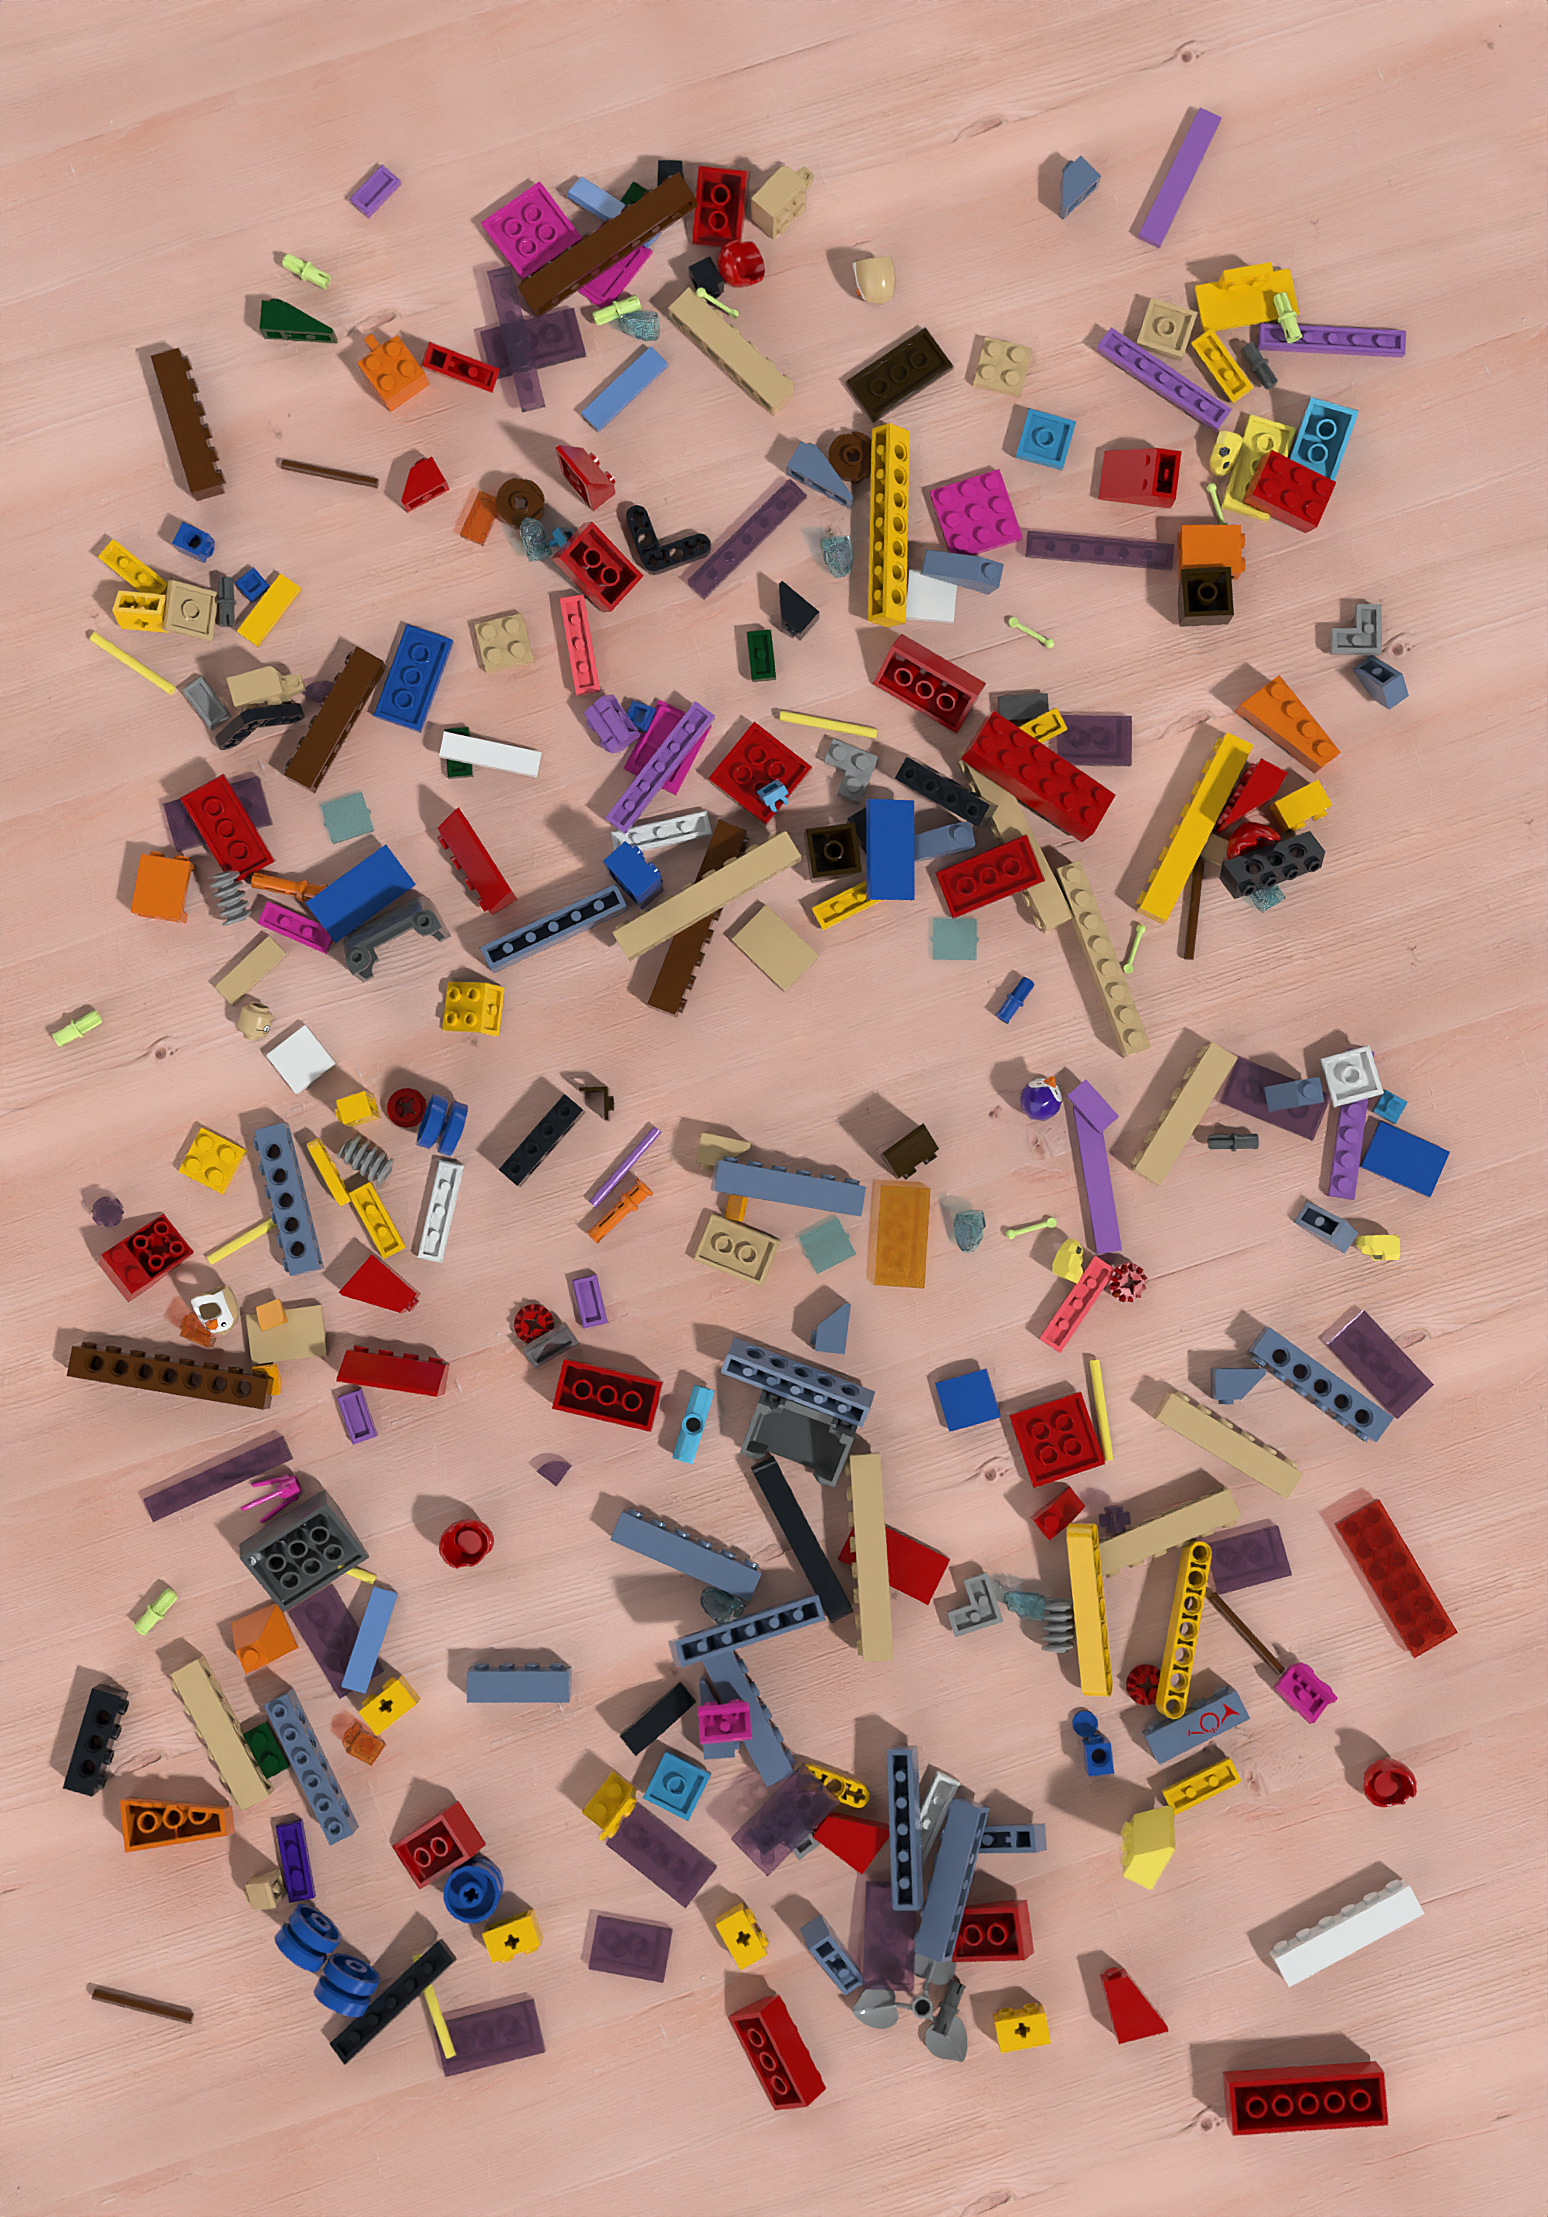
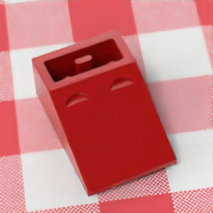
M1162 448L1104 451L1098 500L1171 509L1176 500L1182 451Z
M1262 758L1256 764L1251 763L1240 778V782L1243 784H1240L1233 791L1228 800V803L1231 805L1227 806L1225 811H1222L1218 817L1216 824L1219 827L1215 833L1220 834L1264 806L1277 793L1288 772Z
M163 1213L102 1253L98 1264L127 1302H130L190 1257L194 1251Z

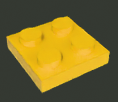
M201 1127L178 1172L220 1194H225L248 1150Z

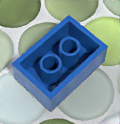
M624 841L603 862L608 874L637 906L643 910L664 891L661 872L652 862L646 863L643 852L634 843L630 846Z

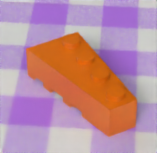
M1280 675L1240 704L1235 710V713L1240 717L1246 718L1252 723L1253 727L1268 735L1271 741L1286 749L1293 758L1314 774L1341 753Z
M127 1797L120 1800L125 1853L223 1837L235 1832L232 1806Z

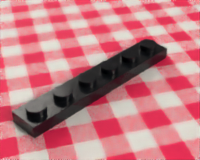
M443 1939L438 1940L369 2005L363 2016L357 2017L329 2043L344 2065L349 2063L458 1960Z

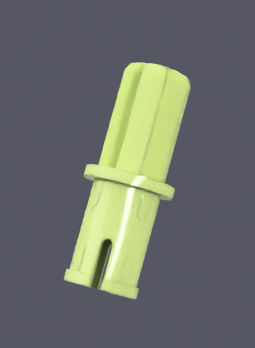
M291 254L284 257L282 263L284 268L301 276L303 281L308 280L324 290L327 289L326 285L329 286L331 281L330 274L317 269L311 262L306 263Z
M1285 292L1279 293L1274 296V303L1279 315L1277 321L1283 328L1287 343H1293L1302 338L1296 320L1297 313L1292 311L1287 294Z
M636 294L618 302L614 300L612 305L592 313L594 322L600 326L617 318L621 320L623 316L641 310V304Z
M93 1010L76 1021L71 1020V1024L53 1033V1038L60 1047H63L79 1036L81 1038L84 1037L85 1032L102 1023V1018L96 1010Z
M167 1588L153 1604L147 1606L148 1610L134 1624V1628L140 1634L147 1635L157 1621L165 1617L164 1613L177 1600L176 1592Z

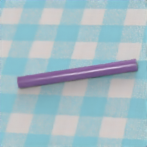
M654 1126L589 1202L597 1207L662 1132Z

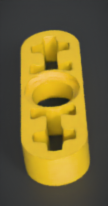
M317 1137L308 1142V1150L337 1203L342 1207L351 1202L352 1200L348 1194L350 1192L322 1141Z
M806 1764L799 1771V1782L805 1789L856 1808L865 1806L869 1801V1789L860 1781L815 1764ZM810 1770L814 1771V1776L822 1779V1774L826 1775L823 1780V1788L818 1787L820 1781L812 1779L810 1783L806 1782L804 1773L809 1774ZM838 1779L842 1784L841 1789L838 1792H830L827 1789L829 1780ZM846 1783L850 1784L849 1790L857 1792L858 1788L862 1789L864 1798L859 1797L858 1801L854 1800V1795L849 1792L846 1793V1797L842 1796L846 1789Z

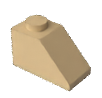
M702 1132L696 1163L701 1164L700 1169L714 1171L715 1161H722L723 1156L737 1158L750 1150L751 1143Z
M280 1868L251 1877L244 1888L245 1899L248 1903H251L252 1910L275 1908L287 1894Z

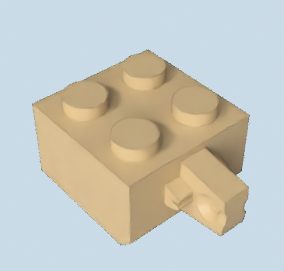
M788 166L780 167L751 198L752 222L773 240L779 234L783 235L789 228L790 222L795 217H800L805 211L806 192L813 183L815 175L805 166L796 173Z
M271 666L227 678L234 707L240 713L252 708L293 704L291 697L305 691L304 681L300 674L282 676Z

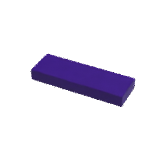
M303 1819L277 1824L276 1831L289 1903L313 1899L316 1893Z

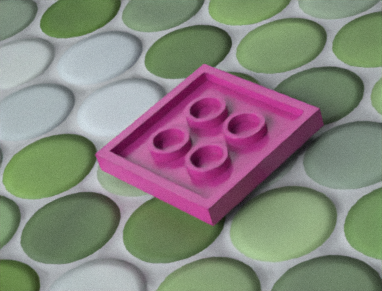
M540 181L481 222L484 231L521 280L529 275L536 274L546 262L554 261L561 256V253L566 248L574 247L582 239L581 235Z
M1000 469L932 490L929 493L949 553L974 556L1021 541L1023 538Z

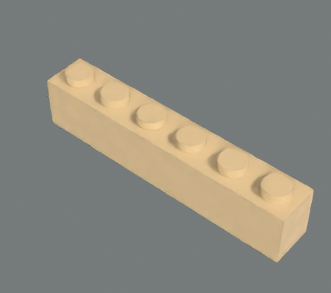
M688 287L669 306L670 318L767 411L775 416L794 397L793 381L786 374L781 375L776 370V365L768 357L763 358L758 353L759 350L753 342L744 340L741 337V332L735 325H729L725 322L724 316L718 309H712L706 304L707 301L704 297H698L696 292Z
M1214 1042L1207 1044V1046H1201L1195 1056L1198 1059L1195 1066H1189L1183 1075L1185 1082L1181 1089L1177 1087L1172 1093L1170 1100L1173 1102L1168 1110L1164 1108L1158 1116L1157 1121L1160 1123L1156 1130L1151 1129L1144 1140L1147 1145L1142 1152L1138 1150L1131 1161L1134 1165L1131 1171L1155 1186L1162 1184L1238 1058Z
M1176 1391L1175 1395L1167 1392L1152 1418L1286 1499L1290 1497L1303 1475L1302 1472L1297 1470L1298 1464L1286 1457L1283 1461L1275 1456L1277 1451L1265 1444L1259 1447L1253 1443L1254 1437L1244 1431H1241L1240 1434L1233 1431V1424L1221 1417L1218 1421L1210 1417L1211 1411L1200 1404L1197 1407L1192 1406L1188 1403L1190 1398L1178 1391Z
M1221 1487L1099 1539L1102 1576L1106 1575L1107 1578L1118 1575L1123 1567L1128 1565L1130 1568L1137 1567L1143 1564V1559L1149 1556L1157 1558L1166 1554V1549L1176 1546V1548L1186 1546L1190 1543L1189 1539L1196 1536L1204 1538L1213 1534V1529L1217 1527L1228 1528L1237 1523L1236 1519L1242 1516L1230 1488Z
M201 1656L170 1674L174 1690L177 1693L180 1692L184 1700L183 1706L188 1715H192L196 1723L195 1730L200 1738H204L208 1745L207 1753L213 1761L215 1760L220 1768L219 1776L225 1784L227 1783L232 1791L230 1795L233 1803L243 1811L270 1796L274 1788L270 1780H266L243 1736L245 1732L205 1656Z

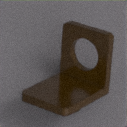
M579 1087L580 1093L604 1092L605 1121L610 1122V1111H614V1096H610L609 1087Z

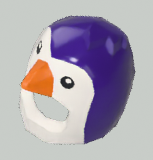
M1054 1076L1047 1079H1035L1029 1082L1022 1090L1020 1096L1022 1111L1031 1120L1045 1121L1054 1117L1060 1110L1062 1096Z

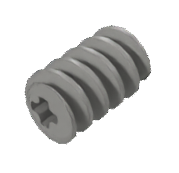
M225 871L207 877L216 880L210 885V888H218L219 890L213 894V897L222 899L216 904V907H224L225 909L219 914V917L228 918L222 923V926L246 920L252 913L250 909H243L249 902L248 900L240 899L246 893L244 890H237L243 885L242 881L234 880L240 875L238 871Z
M359 1134L354 1139L351 1138L338 1153L337 1158L344 1157V1163H352L353 1170L361 1168L360 1174L362 1176L369 1174L368 1180L370 1182L377 1179L376 1186L379 1187L390 1175L394 1159L391 1158L386 1162L383 1161L386 1153L383 1152L376 1156L377 1147L375 1146L368 1150L370 1142L367 1140L360 1144L361 1135Z
M1059 1597L1044 1598L1049 1600L1050 1604L1044 1605L1043 1609L1050 1611V1614L1042 1616V1619L1049 1621V1625L1042 1626L1043 1630L1049 1632V1635L1042 1636V1640L1049 1642V1645L1041 1647V1650L1056 1653L1068 1652L1069 1649L1074 1647V1643L1068 1640L1074 1637V1633L1067 1630L1075 1626L1073 1621L1068 1620L1074 1617V1611L1069 1610V1608L1073 1607V1600Z

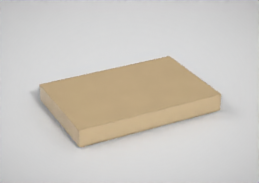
M767 905L731 939L784 992L819 958V955Z
M711 1213L693 1260L763 1287L781 1241Z
M322 1305L287 1309L285 1313L289 1322L266 1331H261L257 1314L246 1315L252 1365L328 1355Z

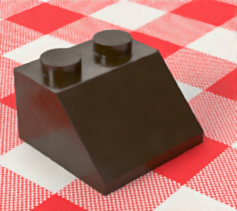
M1231 567L1181 569L1178 592L1179 627L1228 625L1234 616Z
M855 823L805 829L804 841L811 883L836 880L862 872Z
M921 1124L885 1150L880 1156L897 1179L903 1176L906 1180L917 1172L915 1166L921 1162L927 1165L937 1157L935 1152L939 1148L926 1126Z

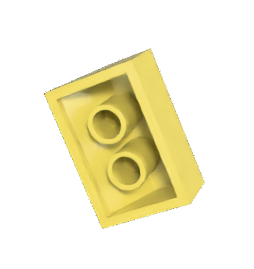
M1171 1806L1134 1814L1130 1822L1126 1821L1121 1829L1122 1843L1120 1850L1123 1851L1120 1863L1123 1865V1877L1150 1890L1154 1887L1175 1851L1174 1809Z

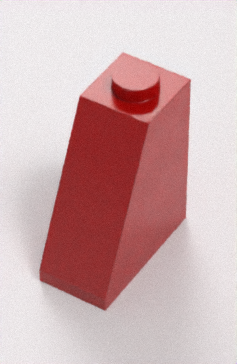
M372 1254L338 1292L342 1296L399 1313H405L406 1310L411 1312L419 1303L417 1298L421 1294L377 1254Z
M829 1810L823 1816L819 1814L811 1826L813 1828L812 1837L861 1875L890 1837V1826L887 1823Z
M1113 1967L1107 1969L1104 1974H1100L1118 2044L1169 2032L1164 2018L1125 1968Z

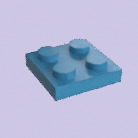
M1029 409L1015 458L1062 471L1076 421Z
M666 1750L643 1799L689 1821L711 1776V1772Z

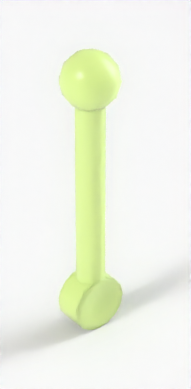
M700 287L696 290L698 297L706 298L729 313L730 317L735 319L738 317L739 312L737 310L730 309L707 294L704 288Z
M1210 483L1207 485V491L1211 493L1220 525H1228V523L1224 522L1216 496V485Z
M1016 617L1009 619L1008 624L1011 628H1019L1043 642L1046 648L1054 646L1052 639H1046L1018 623Z
M1139 924L1136 927L1137 935L1128 962L1123 966V972L1126 974L1133 971L1132 963L1141 935L1146 931V927L1143 924Z
M1049 1218L1046 1222L1015 1231L1009 1229L1006 1232V1236L1008 1239H1013L1016 1235L1047 1226L1053 1228L1056 1226L1057 1221L1054 1218Z

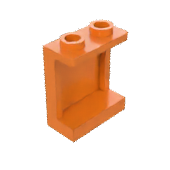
M1182 525L1178 531V581H1180L1181 569L1231 567L1232 580H1238L1242 572L1245 571L1246 566L1245 557H1242L1241 548L1245 546V534L1241 533V525Z
M150 851V855L141 854L131 913L140 917L186 924L188 914L184 912L191 870L195 871L196 865L191 863L188 857L174 855V859L165 858V854Z

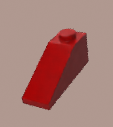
M432 342L427 343L421 362L422 369L493 393L500 371L499 368Z

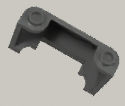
M416 897L346 935L343 943L344 954L351 974L363 983L373 978V966L379 961L374 949L412 929H415L423 937L428 935L434 936L439 942L451 937L434 903L427 897Z
M763 1389L740 1453L745 1454L751 1459L763 1458L766 1452L776 1454L814 1468L813 1476L818 1483L835 1488L854 1441L857 1425Z

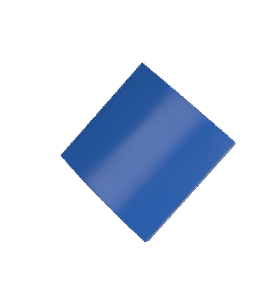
M987 1368L935 1383L949 1432L1001 1417Z

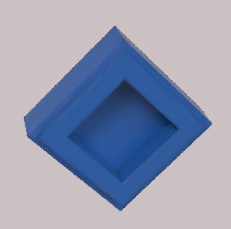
M254 567L235 582L251 603L262 596L270 587Z
M632 700L627 715L636 729L647 732L656 709Z

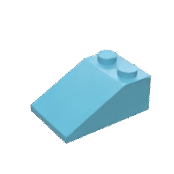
M1310 396L1290 459L1335 481L1359 411Z

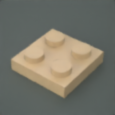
M1151 297L1136 344L1145 350L1182 361L1198 312Z
M985 337L973 387L1020 398L1033 348Z
M175 580L168 581L162 630L206 642L213 641L219 593Z
M522 613L475 624L487 674L534 663Z

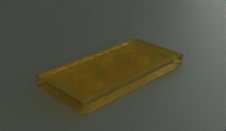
M880 1185L874 1285L910 1288L925 1287L931 1188Z

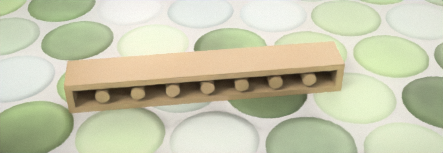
M965 750L961 751L957 764L963 775L967 774L970 780L968 783L969 789L998 806L990 820L992 826L989 827L994 840H999L1002 845L1026 834L1029 836L1046 880L1043 883L1023 890L1024 893H1022L1026 906H1031L1035 913L1033 916L1035 925L1038 929L1042 928L1043 932L1046 933L1070 922L1074 918L1073 913L1016 797L962 761L960 758Z
M777 831L766 838V843L761 846L755 844L745 850L746 854L739 859L736 856L730 858L723 863L724 867L722 869L708 871L702 876L703 880L696 884L693 882L686 884L680 889L681 893L674 897L668 895L659 901L660 905L651 910L648 907L637 914V919L631 922L626 920L618 924L613 935L629 962L800 862L801 855L788 833L784 831L780 834Z
M1080 860L1057 868L1054 873L1055 879L1073 913L1074 918L1071 920L1121 1055L1125 1058L1145 1051L1151 1046L1082 862Z
M880 1452L849 1454L850 1460L845 1461L846 1475H851V1485L846 1487L847 1501H852L853 1511H848L849 1527L854 1526L855 1537H850L851 1552H856V1562H852V1578L858 1579V1588H853L854 1604H859L860 1614H855L856 1630L861 1629V1640H857V1655L863 1656V1662L894 1661Z

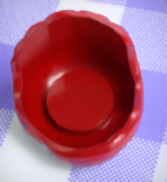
M739 239L723 245L717 256V265L725 283L734 288H743L754 285L764 279V260L754 242H741Z
M1256 822L1244 823L1233 832L1229 839L1227 858L1230 860L1280 842V836L1275 830L1264 824Z
M472 1518L459 1520L451 1524L442 1533L439 1540L440 1556L452 1568L473 1567L481 1562L485 1555L492 1550L494 1535L490 1528L480 1520Z
M1388 1758L1377 1760L1365 1770L1363 1791L1368 1801L1377 1807L1385 1808L1394 1805H1404L1409 1797L1414 1798L1417 1794V1781L1413 1772L1398 1760Z

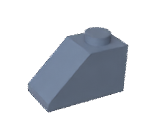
M1082 156L1078 157L1074 162L1072 160L1069 161L1062 169L1060 217L1063 220L1095 191L1099 185L1101 175Z
M1371 655L1353 668L1354 674L1374 701L1388 710L1409 696L1403 674L1377 657Z
M1320 1077L1264 1087L1268 1112L1324 1102Z
M1310 1202L1306 1203L1294 1223L1326 1245L1344 1254L1358 1235V1232L1346 1220Z
M843 1304L817 1325V1330H812L810 1345H815V1351L845 1354L851 1304Z
M1211 1368V1398L1218 1400V1404H1234V1400H1241L1266 1375V1369Z

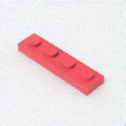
M584 594L560 598L576 696L601 692Z
M1093 1256L1078 1284L1073 1286L1038 1339L1061 1353L1108 1283L1114 1268L1097 1256Z

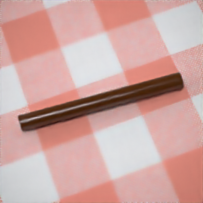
M284 459L281 463V469L372 488H378L379 485L378 478Z
M1196 861L1193 870L1184 951L1185 960H1194L1204 862Z
M1216 1592L1208 1598L1211 1603L1277 1675L1283 1673L1285 1668L1222 1598Z
M95 1989L92 1994V2000L191 2024L194 2018L193 2013Z

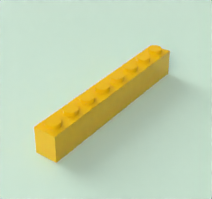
M1229 732L1223 738H1217L1212 747V751L1215 754L1212 760L1207 759L1203 765L1201 772L1204 773L1201 782H1195L1190 792L1193 798L1190 804L1187 802L1184 804L1179 814L1183 818L1179 826L1176 824L1173 826L1168 836L1172 840L1168 847L1164 846L1157 858L1161 862L1157 869H1152L1147 878V882L1150 885L1147 891H1141L1136 900V904L1139 905L1136 912L1162 925L1168 920L1254 746L1253 744Z

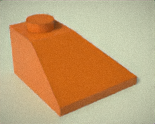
M276 1603L231 1623L235 1651L245 1674L299 1648L283 1611Z

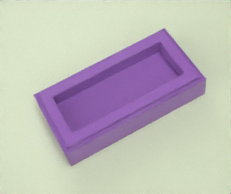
M381 165L350 198V202L369 219L401 185V182L384 165Z
M1086 1079L1066 1096L1099 1134L1119 1117Z
M597 1274L572 1280L583 1329L608 1323Z
M362 1389L337 1397L353 1445L378 1436Z

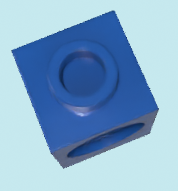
M182 522L172 542L179 552L204 564L207 558L212 556L215 549V541L210 534ZM195 540H201L199 546L191 548Z
M1101 1734L1088 1736L1087 1740H1082L1085 1771L1088 1776L1114 1774L1112 1749L1109 1739L1107 1737L1104 1738ZM1103 1749L1104 1755L1098 1760L1092 1759V1752L1094 1750Z

